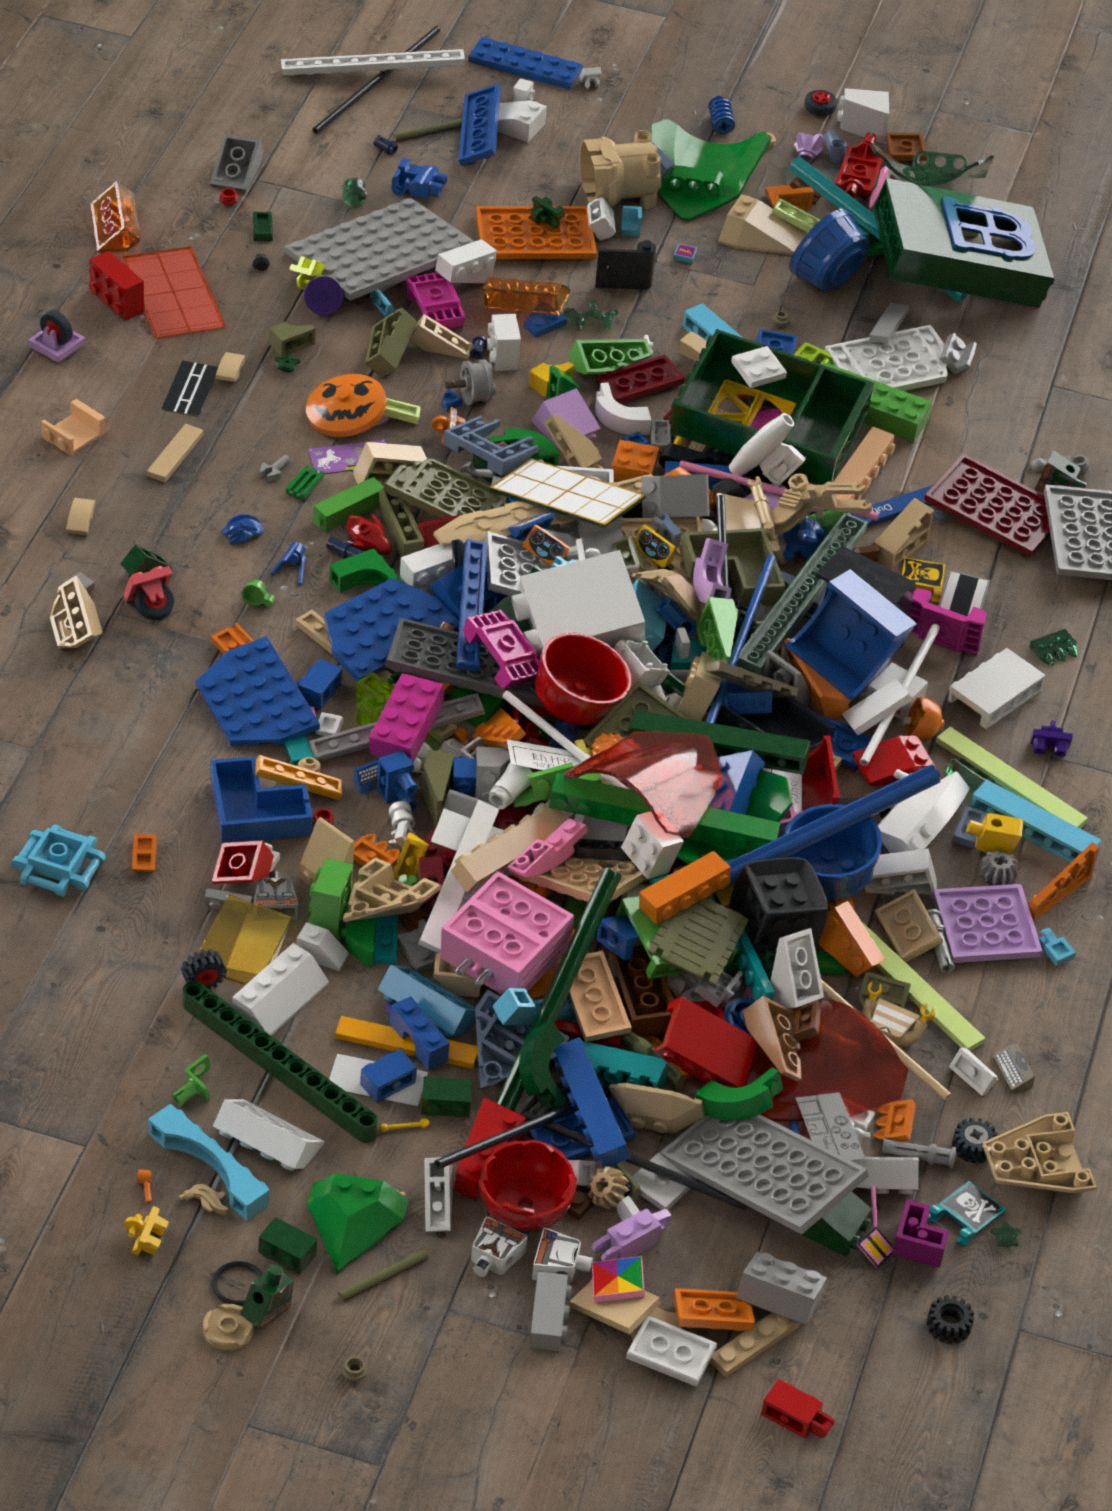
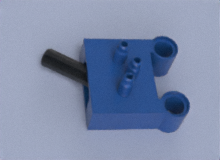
M461 539L451 541L454 570L436 580L430 587L439 601L459 621L464 543ZM485 568L483 604L487 602V612H489L509 596L488 590L487 568Z

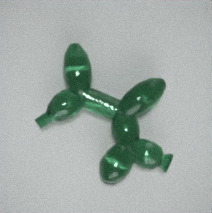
M591 299L588 304V311L581 313L575 308L568 307L564 309L563 315L567 320L575 322L579 330H582L585 320L593 317L601 320L604 329H610L612 319L618 316L619 313L616 309L614 311L608 310L605 313L597 310V301Z

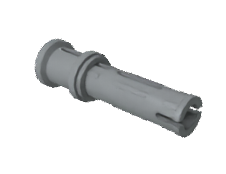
M937 909L927 910L944 941L934 947L940 971L946 973V967L947 973H950L955 969V965L944 937L945 926L940 921L941 913Z
M884 1138L882 1154L918 1157L919 1160L927 1161L929 1165L935 1163L947 1165L950 1169H953L956 1147H952V1149L937 1147L933 1143L930 1146H923Z

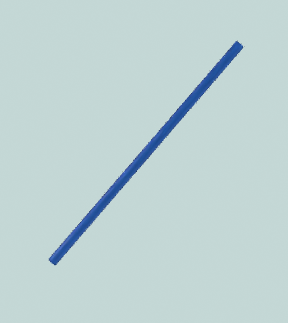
M770 554L767 556L731 652L729 665L736 666L775 562L776 558L774 555ZM721 679L706 722L715 723L730 682Z

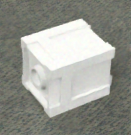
M620 640L613 648L628 665L632 680L631 688L639 681L650 689L660 685L670 673L667 668L668 665L662 664L649 649L648 641L636 643L633 640Z

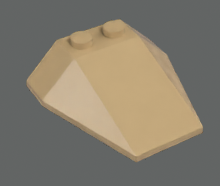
M741 194L727 214L718 243L735 249L793 255L795 249L808 232L772 214L773 209L760 200Z

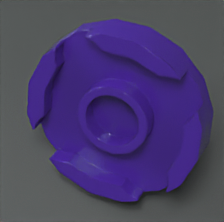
M317 276L306 285L304 301L313 313L321 316L330 315L341 306L343 290L333 278Z

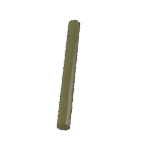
M462 119L393 134L394 141L461 127Z
M423 1249L339 1291L338 1296L341 1301H344L427 1259L428 1254Z

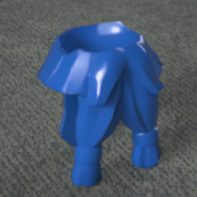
M805 517L802 520V524L797 523L792 529L784 532L783 537H785L787 544L783 556L786 560H792L795 554L801 553L808 562L827 536L816 520ZM800 529H802V532L799 536L809 542H803L799 540L797 533Z

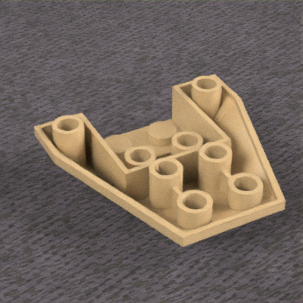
M1068 1112L1043 1115L991 1138L982 1144L996 1183L1068 1193L1097 1189L1090 1168L1082 1169L1072 1141L1075 1128Z

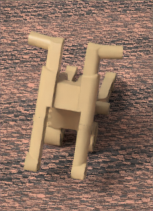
M795 474L789 479L790 489L784 491L785 493L782 494L780 501L777 502L778 506L770 510L767 496L764 495L760 477L756 476V482L748 479V485L755 501L754 507L757 508L762 528H765L773 553L782 565L787 560L780 549L777 533L787 532L797 523L802 524V520L805 519L807 513L815 512L817 517H823L824 510L828 509L833 512H862L864 514L870 513L873 510L872 504L869 503L867 505L866 500H837L836 494H856L858 496L865 494L867 491L865 485L861 486L859 481L826 482L824 485H813L808 482L804 474Z

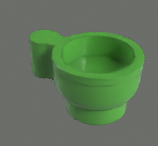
M253 580L242 589V598L249 605L258 606L263 603L266 607H271L275 601V596L266 593V586L260 580Z

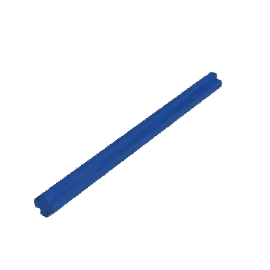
M931 764L728 862L727 864L731 867L730 884L736 882L741 869L750 862L786 858L939 784V777H941L939 771L935 770L934 765Z

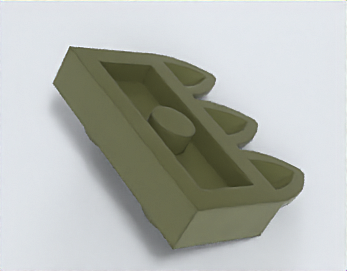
M866 971L859 994L860 1004L863 1008L866 999H869L868 985L870 982H872L871 991L873 992L879 990L880 984L882 986V993L876 997L875 1001L878 1002L880 998L905 1008L911 987L910 983Z

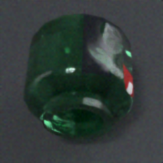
M350 178L342 185V198L344 202L352 206L361 205L365 202L367 186L362 179Z

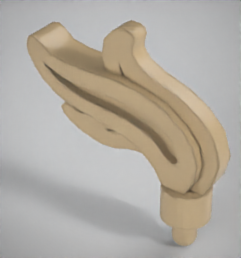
M196 1184L179 1196L180 1200L199 1199L202 1207L210 1213L214 1211L221 1215L227 1214L228 1208L220 1202L225 1197L223 1191L219 1193L207 1185Z

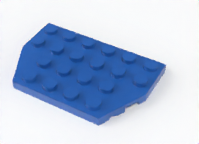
M394 578L324 613L332 655L358 683L387 669L385 667L400 618L439 628L444 621L455 627L454 632L459 631V621L437 597Z
M267 636L227 651L195 681L198 691L230 746H258V743L272 742V745H281L286 741L302 737L320 729L319 721Z

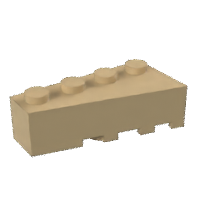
M703 651L700 657L695 656L691 663V668L686 678V688L677 707V710L686 717L697 721L702 720L721 682V678L704 671L705 663L712 662V656Z

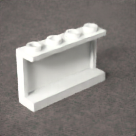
M1006 648L1000 653H996L987 662L981 663L974 671L968 672L959 681L953 682L949 687L948 701L953 703L959 699L982 715L980 725L987 729L1041 692L1046 675Z

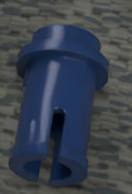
M381 135L375 137L374 146L385 150L388 155H393L397 152L398 145L396 141H390Z
M482 335L473 339V347L470 351L472 358L476 353L475 359H480L484 349L487 348V339Z

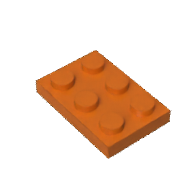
M674 1289L673 1298L678 1327L753 1331L755 1321L751 1304L737 1299V1292Z

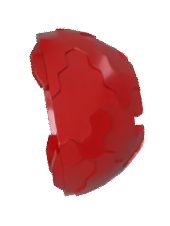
M536 1140L512 1141L495 1148L483 1162L478 1185L481 1199H483L489 1210L488 1212L496 1221L514 1230L533 1231L550 1227L568 1211L575 1196L577 1178L572 1165L563 1153L555 1147ZM522 1203L529 1204L531 1207L521 1208L519 1205Z

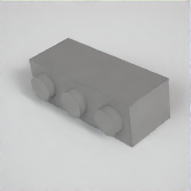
M538 1272L529 1348L560 1351L561 1341L566 1342L568 1326H563V1321H568L570 1306H565V1300L570 1301L572 1286L567 1285L568 1275Z

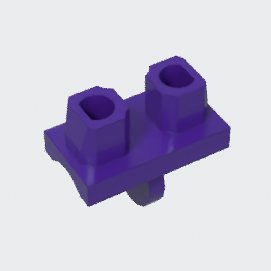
M1051 720L1050 726L1042 725L1041 729H1033L1030 744H1033L1034 753L1044 754L1046 753L1047 746L1055 747L1054 755L1065 757L1071 745L1073 734L1064 733L1063 728L1056 727V721Z

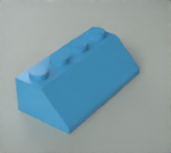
M390 965L377 989L384 993L383 998L392 1003L411 996L429 1019L441 1028L440 1032L452 1038L453 1035L463 1036L476 1023L475 1006L409 967Z

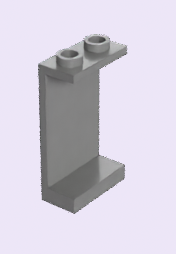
M621 513L605 525L579 517L578 533L580 538H582L584 551L588 548H595L600 551L601 555L614 552L612 543L624 538L621 531ZM638 564L626 566L631 582L632 574L639 572Z

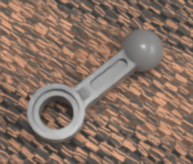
M1065 456L1066 459L1080 467L1079 474L1089 471L1090 462L1085 456ZM1034 459L1031 463V469L1038 473L1043 472L1049 459Z

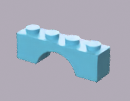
M508 988L492 1007L503 1025H532L544 998L532 1001L525 988ZM567 995L556 1020H566L572 1023L576 1016Z

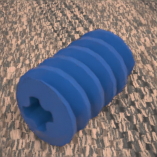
M716 96L711 99L708 108L713 130L720 134L732 132L736 123L731 102L722 96Z

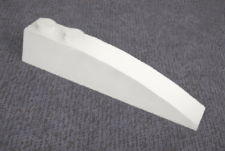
M956 771L941 779L939 784L898 803L877 825L881 832L882 843L890 853L925 849L956 812L970 787Z
M865 1157V1159L851 1160L868 1171L869 1177L857 1186L859 1188L871 1189V1186H875L876 1193L887 1194L889 1189H899V1194H913V1190H918V1157Z

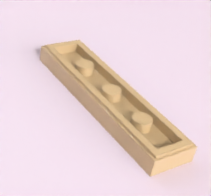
M185 424L149 467L147 477L165 483L203 437L204 430Z

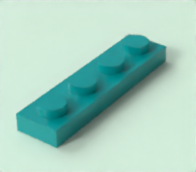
M743 930L735 946L738 950L735 955L738 967L742 970L746 984L749 985L755 1001L762 996L773 1000L775 991L746 931Z

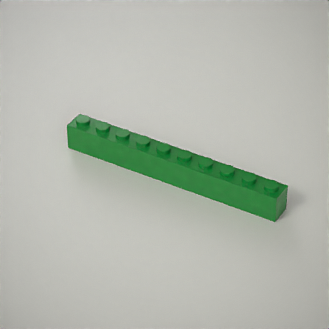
M556 773L549 808L632 826L636 815L658 810L680 837L751 852L776 840L780 823L559 773Z

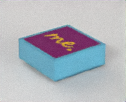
M678 244L673 260L692 264L697 253V247Z

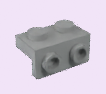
M722 971L715 986L708 983L710 977L705 976L695 988V991L702 999L709 1001L717 1008L721 1001L727 1003L742 982L739 978L743 972L739 971L732 979Z

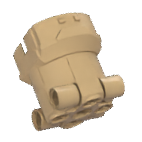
M645 130L637 131L634 136V143L615 144V142L607 137L583 140L580 149V179L585 193L596 192L594 197H587L589 203L599 197H604L608 205L614 209L622 199L640 198L641 207L651 209L656 206L657 192L661 188V157L658 155L657 146L651 143L650 132Z

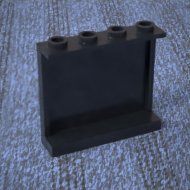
M793 697L772 698L771 713L737 714L722 703L716 719V723L719 725L809 740V753L818 748L823 740V736H830L832 743L836 728L835 725Z

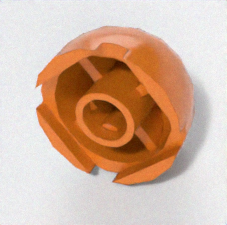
M917 697L907 714L911 718L909 724L905 723V735L917 736L919 740L924 741L934 737L938 731L940 732L944 726V719H942L939 705L928 698Z

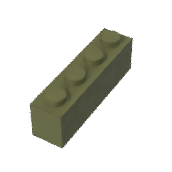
M383 489L379 490V511L400 558L423 550L424 539L407 502L398 497L391 496L388 492L383 491Z

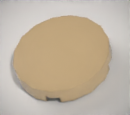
M222 1304L217 1306V1309L213 1311L211 1309L206 1314L203 1320V1335L210 1345L220 1350H236L242 1348L250 1341L253 1335V1324L240 1315L243 1307L235 1304Z

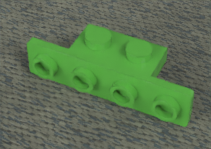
M570 762L528 774L532 788L524 790L513 801L514 806L525 807L536 801L550 800L556 773L602 783L600 770L597 769L576 775L573 763Z

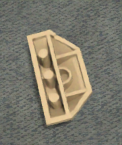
M77 576L59 586L57 590L58 596L54 601L50 614L57 646L60 649L77 648L103 633L96 607Z
M629 1083L609 1085L611 1099L614 1098L631 1126L637 1129L647 1128L659 1133H676L702 1119L705 1115L702 1100H693L686 1095L674 1091Z

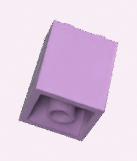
M577 388L544 401L532 419L533 424L556 446L557 444L543 423L555 414L591 441L596 439V435L601 429Z

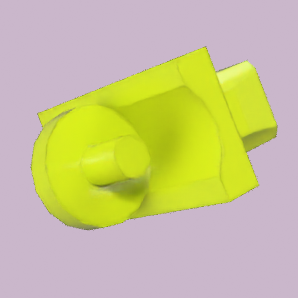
M301 256L298 265L291 264L289 270L300 273L297 278V286L305 290L306 285L311 279L317 276H324L322 271L325 264Z

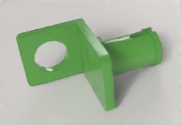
M206 1054L184 1070L187 1084L172 1094L174 1101L179 1106H183L184 1103L196 1094L200 1095L206 1102L210 1100L208 1088L198 1079L211 1069L209 1058ZM204 1064L201 1070L195 1073L196 1068Z

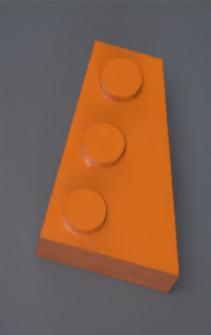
M848 901L828 912L827 921L818 944L849 972L858 977L885 960Z

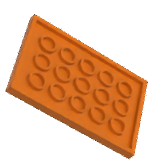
M476 206L479 240H484L497 250L496 259L589 260L596 259L597 257L594 233L589 227L587 206H562L565 208V217L560 220V225L557 229H554L545 222L540 224L533 222V215L531 214L533 206Z

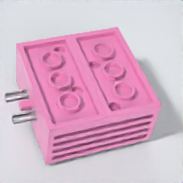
M497 871L442 927L440 958L456 967L457 974L462 975L465 972L475 978V984L478 987L485 984L502 995L508 988H525L528 992L565 953L573 934L574 915Z

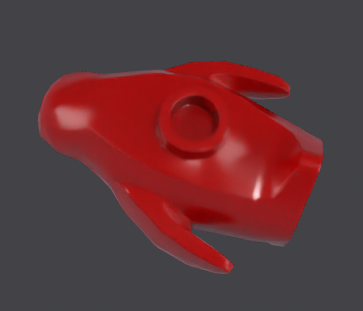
M371 515L375 523L360 516H349L346 531L355 542L348 540L346 542L352 543L354 547L362 551L375 549L380 555H390L392 543L385 535L382 522L375 515Z

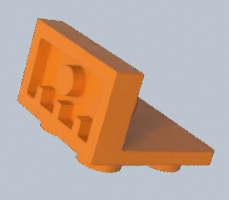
M780 185L765 188L773 208L780 198L801 210H811L814 190L811 187L793 189L789 185Z

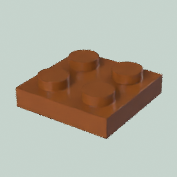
M886 133L885 141L890 161H927L928 155L922 133Z

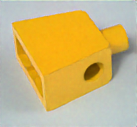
M988 813L982 823L970 820L966 833L976 836L975 847L985 853H993L997 849L1002 853L1006 851V854L1010 855L1022 837L1023 819Z

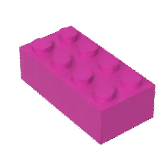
M402 673L369 736L370 754L383 757L403 750L406 756L411 758L414 763L444 703L443 684Z

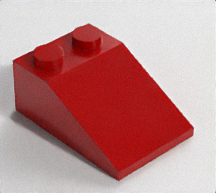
M897 736L880 742L867 766L860 764L866 748L855 751L852 754L869 786H887L889 782L892 784L899 779L893 777L897 769L910 775L931 764L934 765L917 736Z

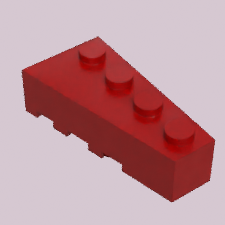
M484 1097L465 1147L525 1123L526 1117ZM524 1134L460 1160L456 1170L454 1190L476 1201L480 1196L478 1179L480 1178L483 1162L495 1148L512 1141H521Z

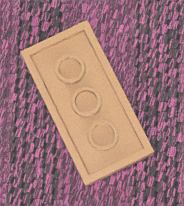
M599 951L586 954L568 993L585 1042L630 1033L631 1025L604 952ZM562 959L558 960L557 966H559Z

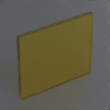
M228 894L198 954L204 949L206 952L208 949H212L213 952L217 951L227 969L226 978L246 985L270 964L292 921V917Z

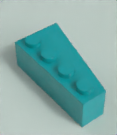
M582 1041L602 1088H608L610 1084L629 1083L665 1090L668 1062L662 1058Z

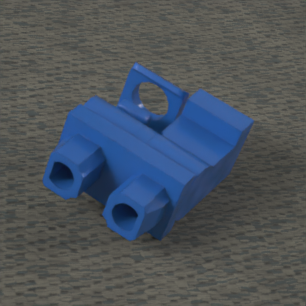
M403 158L392 178L391 189L395 195L405 194L409 189L410 195L422 196V199L428 200L430 195L440 196L442 187H445L447 184V174L438 173L439 167L410 164V159Z

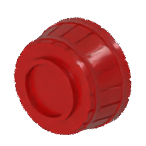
M575 632L561 633L550 638L543 647L539 660V670L535 680V690L539 701L545 709L560 720L581 726L595 724L601 721L619 704L631 688V673L627 663L616 650L595 637Z

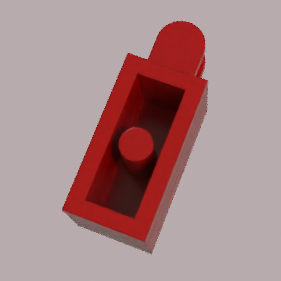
M780 1379L776 1381L763 1400L762 1416L805 1439L810 1432L824 1438L835 1424L834 1419L830 1415L822 1412L823 1402L819 1401L815 1396L808 1395L797 1389L794 1385Z

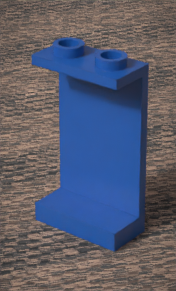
M729 683L722 703L737 714L771 713L772 691H749Z
M621 915L602 919L598 927L597 941L623 960L632 959L634 942L639 941L640 938L629 917Z

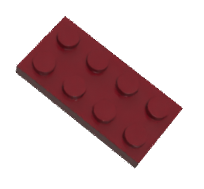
M664 354L597 375L596 382L599 386L601 383H609L614 400L621 404L684 384L685 377Z

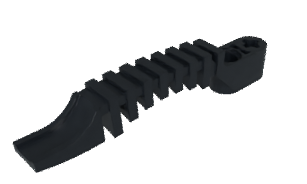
M670 443L666 445L658 461L662 468H665V461H685L689 463L729 466L735 455L720 450L714 452L715 449L712 447L703 453ZM760 465L747 472V478L750 475L752 480H756V476H759L761 482L772 484L762 474ZM790 476L781 483L787 489H790L788 484Z

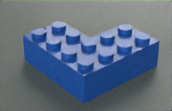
M255 756L210 760V782L221 844L311 836L313 817L306 785L261 788L259 776L255 775Z

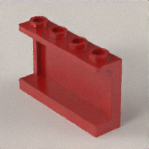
M684 997L669 1002L667 1011L672 1016L663 1044L655 1048V1053L661 1056L664 1061L681 1067L682 1071L699 1077L706 1084L713 1080L729 1088L744 1087L757 1047V1041L754 1037Z

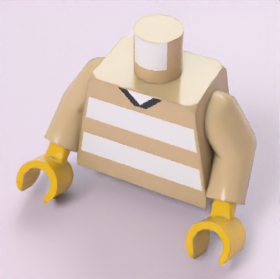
M870 982L868 985V993L870 995L869 999L865 1001L862 1015L900 1049L918 1042L928 1025L926 1023L927 1020L935 1017V1009L933 1008L929 1014H924L928 1005L927 1003L923 1004L920 1008L922 1014L920 1018V1015L879 998L877 1002L875 1000L876 997L881 995L882 986L880 984L879 990L873 992L871 991L872 982ZM868 1033L867 1040L872 1042V1050L878 1054L883 1053L886 1048Z

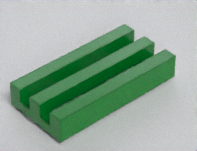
M306 465L286 487V494L304 501L324 478V472L320 471L318 473L316 468L310 470V466Z

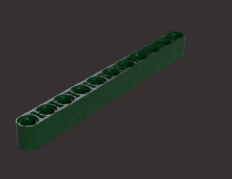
M190 981L183 986L182 1005L188 1013L357 1140L364 1143L375 1140L378 1118L373 1111L201 983Z

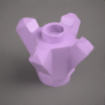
M804 133L797 134V142L794 146L798 156L807 163H811L815 156L823 150L821 143L824 137L822 134H816L815 136L805 135Z

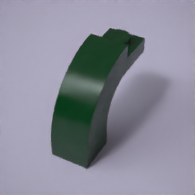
M553 1021L539 1024L527 1036L519 1057V1072L528 1096L538 1094L541 1103L548 1110L562 1107L567 1102L549 1072V1060L552 1052L565 1041V1038Z

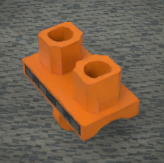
M451 407L448 418L440 415L432 421V428L442 433L441 445L444 443L445 430L465 422L464 418L456 416L457 409Z

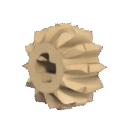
M606 1166L604 1169H597L596 1176L590 1175L593 1181L587 1184L588 1188L591 1189L587 1195L593 1198L592 1202L599 1207L602 1206L605 1209H611L612 1206L617 1207L619 1200L625 1198L623 1196L624 1192L630 1191L625 1186L629 1180L623 1176L624 1173L610 1166Z

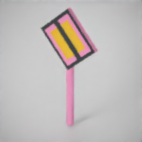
M871 1186L872 1230L857 1243V1246L877 1269L892 1255L893 1246L877 1228L876 1187Z

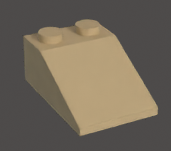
M323 818L317 819L300 862V879L303 883L309 886L312 883H316L317 870L319 866L323 867L326 858L353 864L354 840Z

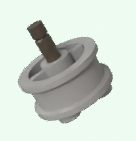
M485 359L480 360L478 363L464 361L461 366L460 380L445 381V388H461L463 399L467 405H473L477 401H482L484 404L490 403L492 395L496 394V386L492 379V363H488Z

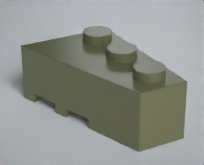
M402 307L372 327L365 364L380 378L387 374L390 375L396 370L418 323Z

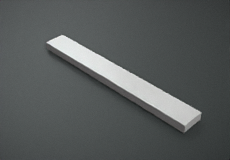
M478 800L418 945L440 954L442 927L457 913L465 893V889L451 872L456 865L455 860L464 853L467 855L471 854L472 849L481 843L485 845L499 808Z

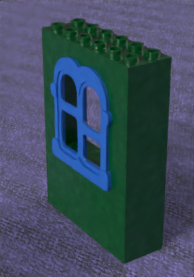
M889 178L885 179L873 206V211L890 279L1040 308L1042 301L1047 297L1049 287L1054 283L1055 276L1051 269L1048 252L1045 249L1041 228L1038 225L1033 207ZM961 230L980 233L984 245L965 241ZM990 236L1016 240L1020 251L996 248L992 245Z

